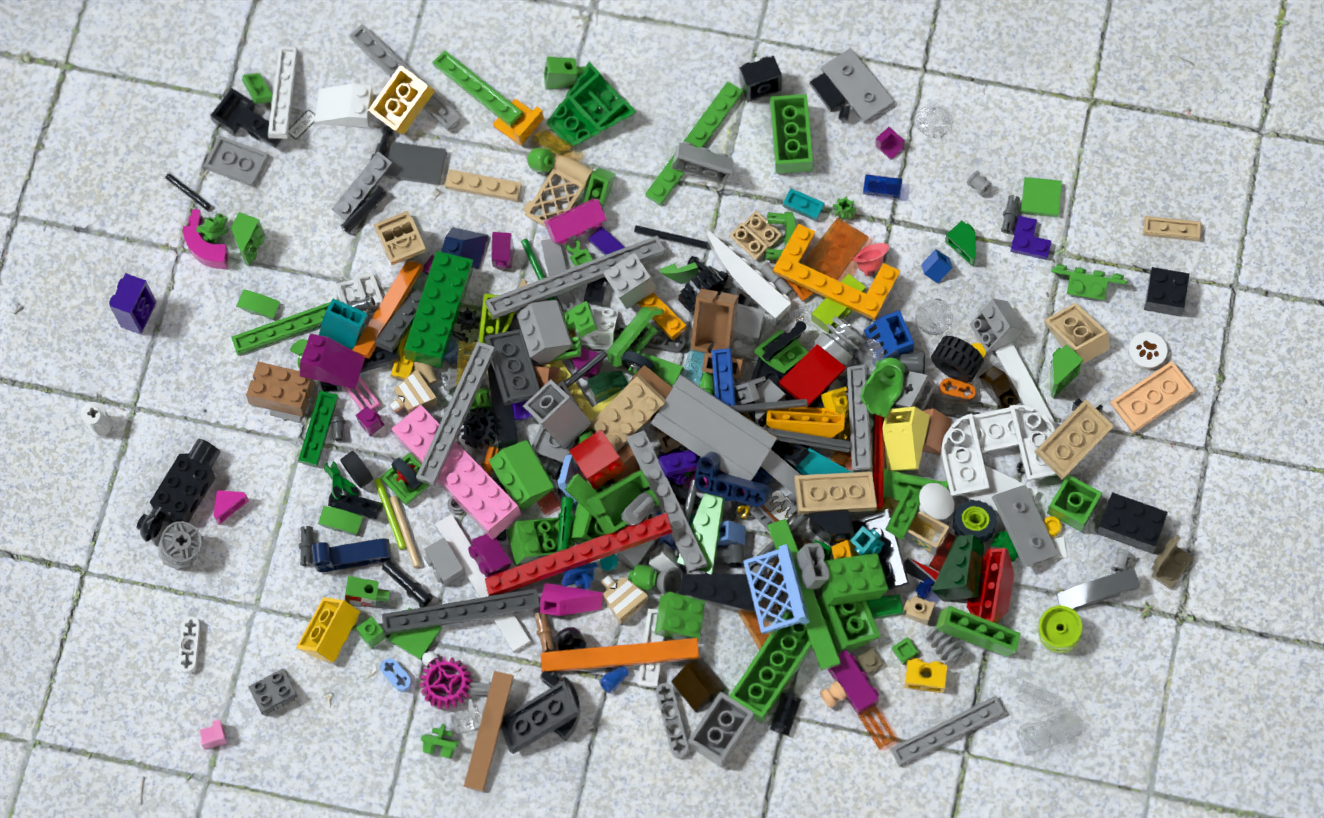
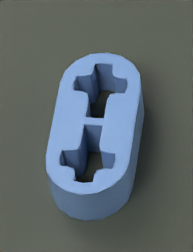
M385 659L381 663L380 667L383 675L397 691L406 692L411 688L412 682L409 675L394 659ZM388 664L390 666L394 665L393 669L396 672L395 674H392V672L389 670L386 672V666ZM398 676L402 680L407 679L405 686L399 685Z

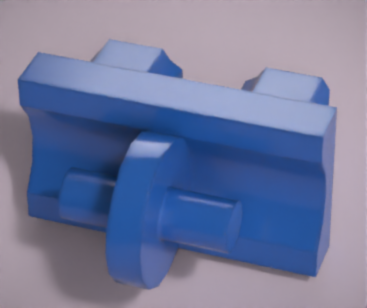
M595 561L562 572L564 578L561 583L564 587L576 584V586H581L584 590L589 589L591 582L594 581V570L598 568V564Z

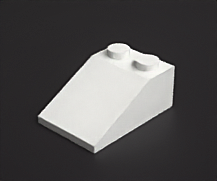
M347 84L319 89L314 123L369 128L371 120L369 109L374 99L372 85Z

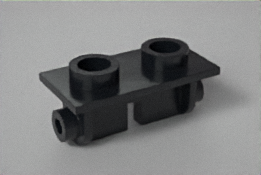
M788 692V694L783 693L770 730L789 736L802 699L795 697L796 694Z

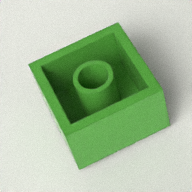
M1067 474L1050 503L1047 514L1082 532L1098 505L1102 492Z
M667 592L660 596L654 634L675 640L700 639L705 601L672 592Z

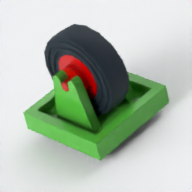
M410 452L402 459L399 457L391 463L392 468L381 476V480L406 506L431 486L417 480L416 476L421 464Z

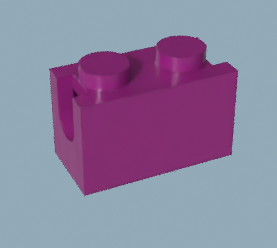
M487 534L472 539L473 545L468 548L469 554L476 561L479 571L486 578L509 569L512 562L496 537L491 539Z

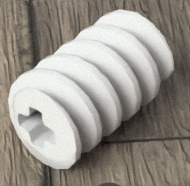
M90 402L82 408L81 417L91 434L97 437H104L111 431L112 421L100 403Z

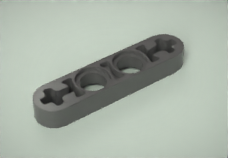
M617 325L615 327L614 341L619 337L617 333L624 331L628 325ZM644 328L640 333L645 335L648 329ZM658 330L657 334L650 339L644 348L679 353L685 349L686 341L681 334L672 340L664 331ZM656 336H661L664 341L661 344H655L653 339ZM667 338H669V341H670V342H669V346L666 345V344H667ZM634 340L631 346H636L639 341ZM676 340H680L681 343L678 345V347H676L673 343L676 342Z

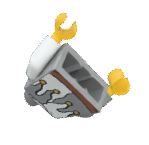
M777 490L772 492L771 499L763 506L741 505L737 508V513L739 514L741 511L746 510L745 514L741 516L742 519H747L751 513L767 530L768 524L783 519L787 520L789 526L796 519V496L792 493L785 496L781 491Z

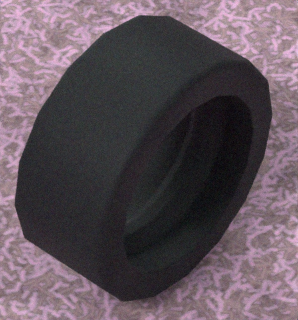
M354 451L349 452L340 459L350 477L360 488L374 480L365 464Z

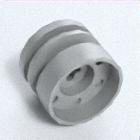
M834 316L832 320L838 324L836 329L828 324L827 327L831 330L832 334L828 335L822 332L815 342L846 366L853 358L848 349L850 347L856 350L860 349L854 344V341L857 339L864 344L866 340L863 339L860 332L852 325Z
M183 521L174 522L167 526L161 535L158 545L159 557L163 563L175 569L186 568L196 560L202 544L201 534L198 529L191 523ZM178 540H182L183 546H179Z

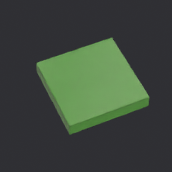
M1024 177L1021 214L1058 217L1062 181Z
M442 626L394 633L389 636L388 641L421 661L424 653L428 651L442 630Z

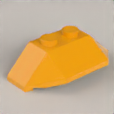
M814 407L768 410L766 424L773 429L832 438L844 430L845 414H839L827 408Z

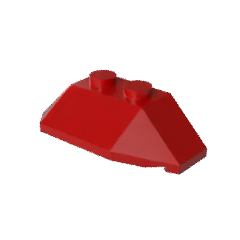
M988 549L982 560L978 595L974 598H968L967 609L970 614L993 623H997L1009 611L1014 571L1008 549Z

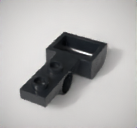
M233 88L230 89L210 115L211 120L218 127L233 136L242 127L254 139H261L274 148L282 140V138L268 137L269 121L253 112L256 108L254 101Z

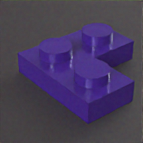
M1019 216L1010 252L1047 260L1052 240L1034 237L1037 219Z

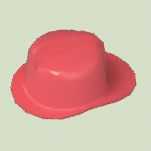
M886 243L869 245L863 248L853 258V261L857 262L859 270L869 277L877 270H880L884 255L888 252L889 246Z

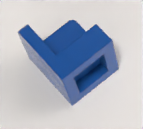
M937 249L921 264L923 274L936 283H939L953 268L950 258Z

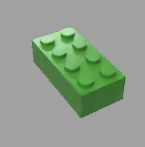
M807 94L770 97L775 173L813 171Z

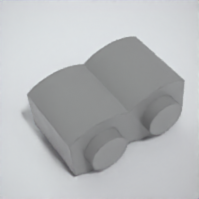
M819 543L805 544L796 554L798 567L802 571L801 581L805 589H818L829 579V570L824 562V551Z

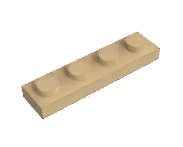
M449 169L445 188L449 190L518 202L522 187L521 182Z

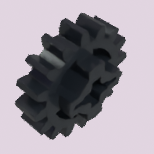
M476 407L475 411L470 410V416H466V421L463 423L464 428L460 430V432L464 433L461 439L465 440V444L475 449H483L484 445L490 446V440L495 441L493 436L494 434L498 435V432L495 430L500 425L495 423L498 417L494 416V412L484 407L482 409Z

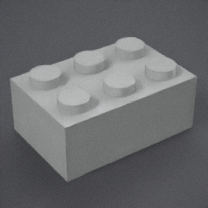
M720 692L688 739V747L722 768L753 722L754 712Z

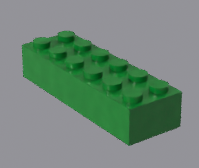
M436 251L404 347L405 359L442 368L473 272L472 259Z

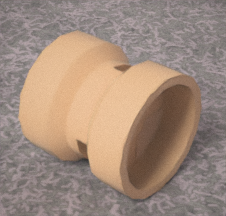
M837 681L833 682L829 689H823L819 692L829 708L834 707L837 701L847 698L844 689Z

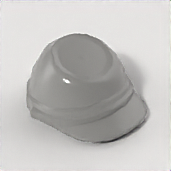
M679 567L663 570L657 577V588L662 594L667 592L678 594L684 573Z

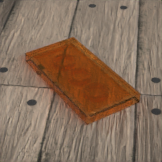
M836 218L802 264L838 280L853 258L868 241L869 236Z

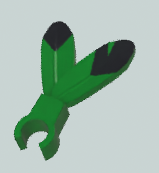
M333 461L331 467L328 466V463L325 464L324 471L332 479V495L335 499H340L343 489L352 495H359L358 488L339 475L340 472L336 462Z

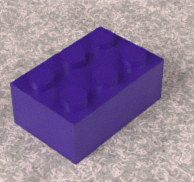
M125 273L123 279L121 278L118 282L115 295H112L110 298L109 306L121 328L141 335L157 301L146 280Z

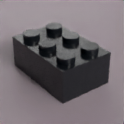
M1112 492L1097 534L1153 554L1168 512Z

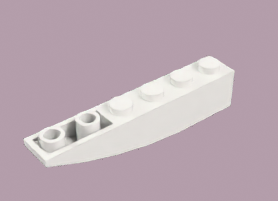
M710 231L707 233L708 244L723 271L729 274L728 278L736 288L739 287L750 295V303L755 308L764 310L765 317L776 325L791 311V300L789 297L779 293L777 287L772 282L768 283L758 270L754 271L745 258L737 256L736 251L731 246L727 247L719 235L713 234Z

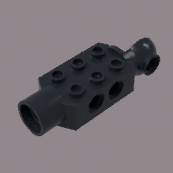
M197 439L189 454H179L150 500L153 509L149 515L143 514L137 523L136 529L140 530V535L145 542L150 541L159 534L163 520L170 524L180 521L189 523L215 480V475L211 468L221 452L213 444L203 439Z

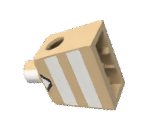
M415 370L394 389L398 399L389 404L395 414L402 409H405L410 414L420 405L427 410L438 405V402L418 370Z
M609 575L602 581V584L607 589L603 593L604 601L620 625L648 602V595L625 577L616 582Z

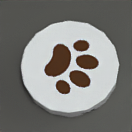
M1144 332L1132 339L1128 353L1134 365L1141 369L1150 370L1162 365L1166 359L1167 346L1159 335Z

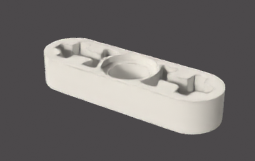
M195 617L185 618L181 627L178 666L185 674H191L197 669L201 625ZM191 622L196 626L192 628L193 636H190V630L187 627L190 626ZM187 641H194L195 646L193 649L186 650L184 648ZM183 654L189 655V661L192 663L187 669L183 665L187 663V656Z

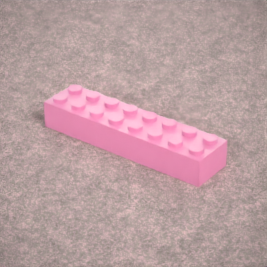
M420 405L396 424L392 431L399 443L422 465L440 424ZM455 441L437 483L491 539H494L521 516L520 509Z

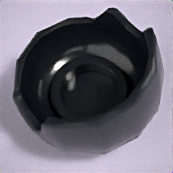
M567 627L557 633L554 644L558 651L584 649L587 641L578 628Z

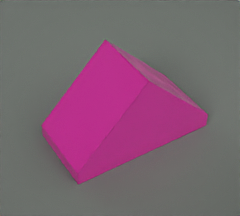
M217 490L214 508L216 522L220 525L248 503L247 495L244 492Z

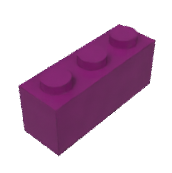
M845 650L837 655L840 665L827 670L834 681H837L842 686L847 695L846 699L859 716L877 705L880 695L874 686L871 687L867 682L869 679L863 669L860 671L856 664L858 662L855 656Z

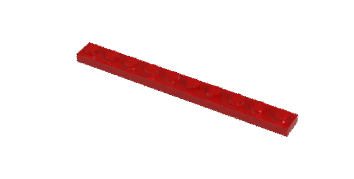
M665 513L637 525H631L484 578L488 595L504 594L671 534L673 529L669 515Z

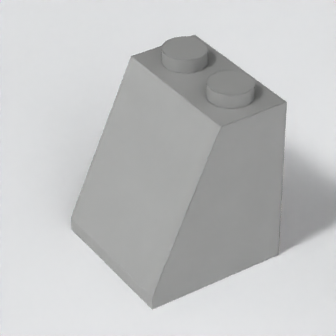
M552 380L547 382L523 405L564 450L592 424L575 402Z

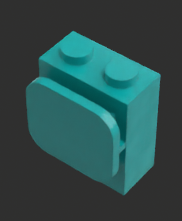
M333 298L325 312L319 335L329 337L353 350L365 327L368 314Z

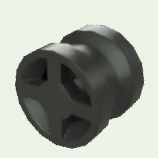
M548 457L543 467L552 479L557 480L559 472L562 470L563 462H555L553 458Z

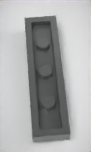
M416 289L411 291L376 339L375 344L377 347L389 352L394 351L412 326L423 292Z

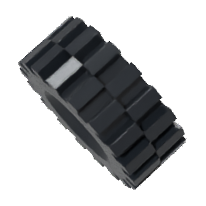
M712 267L703 269L701 273L699 272L695 277H692L689 283H686L685 288L678 295V301L690 314L694 315L696 296L700 290L717 291L718 295H720L721 291L724 290L726 281Z

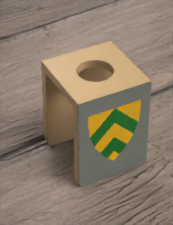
M919 511L917 521L940 533L941 536L936 544L908 529L906 540L935 556L948 536L949 526Z

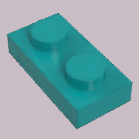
M790 188L783 202V207L817 221L824 207V202Z

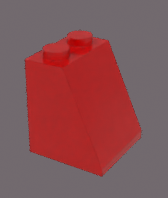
M602 429L569 450L594 489H597L627 469Z

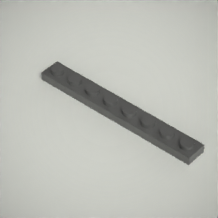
M536 588L382 614L384 634L388 635L540 609V603Z

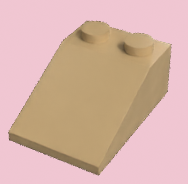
M1077 303L1044 320L1060 346L1063 348L1067 344L1083 359L1082 365L1111 349L1108 332Z

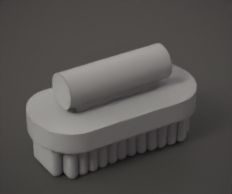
M647 493L638 495L621 514L623 516L621 519L627 523L626 525L639 524L654 509L655 503L653 498Z

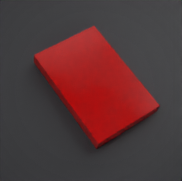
M816 344L779 381V385L797 400L807 399L808 408L846 370V367Z

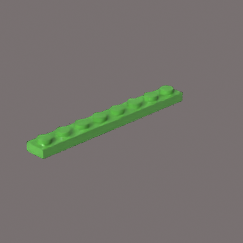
M727 81L683 142H689L697 148L704 147L741 97L743 90ZM674 155L645 193V197L660 206L685 174V172L671 168Z

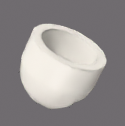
M429 651L424 653L422 661L430 669L429 662L435 665V659L438 658L440 660V658L434 652Z

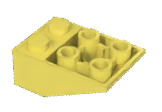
M917 407L890 409L887 417L884 418L882 427L887 470L904 471L919 468L930 415Z

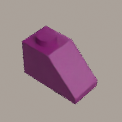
M492 232L491 261L493 267L499 270L512 269L514 254L512 234Z
M581 348V357L569 359L575 370L578 371L599 353ZM604 359L581 378L586 381H597Z

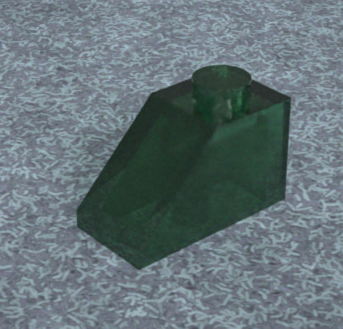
M622 371L602 372L587 379L588 389L596 404L608 399L628 385V381Z

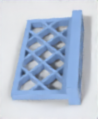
M787 544L779 546L778 550L743 561L762 634L800 622L802 625L809 623L792 552ZM779 556L780 561L776 568L768 565L771 558ZM759 563L762 565L757 574L751 572V564ZM766 567L774 571L769 580L761 577ZM777 573L784 576L780 586L772 582ZM759 579L766 582L762 592L755 589ZM770 585L778 588L773 598L765 594ZM782 591L789 595L785 604L777 600ZM763 597L771 600L766 610L759 605ZM775 603L783 607L778 616L770 613ZM786 609L793 612V619L787 621L782 619ZM767 615L776 619L773 625L765 627L764 621Z

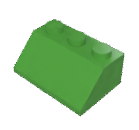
M528 440L502 449L488 460L508 496L518 505L519 509L530 508L556 488Z
M601 485L595 490L599 493L605 490L606 487ZM578 503L571 525L570 540L581 544L606 535L602 531L597 519Z
M823 594L817 600L822 616L827 620V628L838 654L845 650L847 652L856 650L881 637L866 601L826 606Z

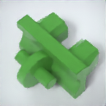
M221 213L216 214L215 218L208 217L204 224L197 226L196 231L203 233L204 241L215 244L219 236L228 233L230 227L226 226L228 217Z
M441 724L440 729L433 727L432 733L438 734V736L425 733L421 736L420 740L423 741L422 752L434 754L436 745L442 746L440 756L445 758H452L455 749L459 747L460 741L444 738V736L452 737V732L446 730V724Z

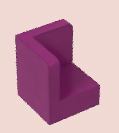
M889 126L876 137L875 146L890 160L897 156L904 149L905 140Z

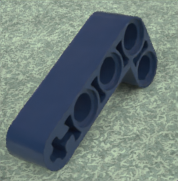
M710 451L698 460L695 476V486L698 490L756 507L763 506L771 499L772 490L769 486L719 472L721 459L716 452ZM707 459L710 460L712 466L707 463ZM704 477L709 481V484L704 481ZM722 482L726 484L727 489L722 486ZM740 487L744 489L745 494L740 491Z
M386 538L330 547L326 542L312 545L314 566L317 572L321 573L383 563L392 559L390 542Z

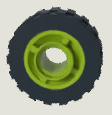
M981 500L965 501L956 509L952 527L957 536L974 534L982 543L987 542L993 536L996 528V513L992 507L986 502H981Z

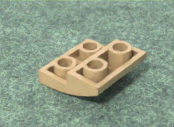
M755 210L744 223L741 222L734 229L729 237L754 260H758L766 253V248L771 249L783 237V234L772 224H767V220Z

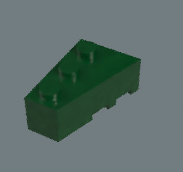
M974 534L957 536L931 590L942 602L974 598L978 595L985 545Z

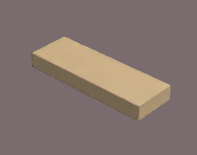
M1145 216L1143 236L1200 241L1202 222Z

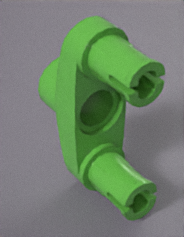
M768 212L767 224H782L785 227L784 250L796 229L793 212ZM766 248V260L778 261L783 250Z

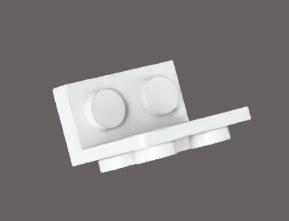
M591 307L598 329L581 338V348L608 350L614 343V330L618 310ZM576 330L575 337H580Z

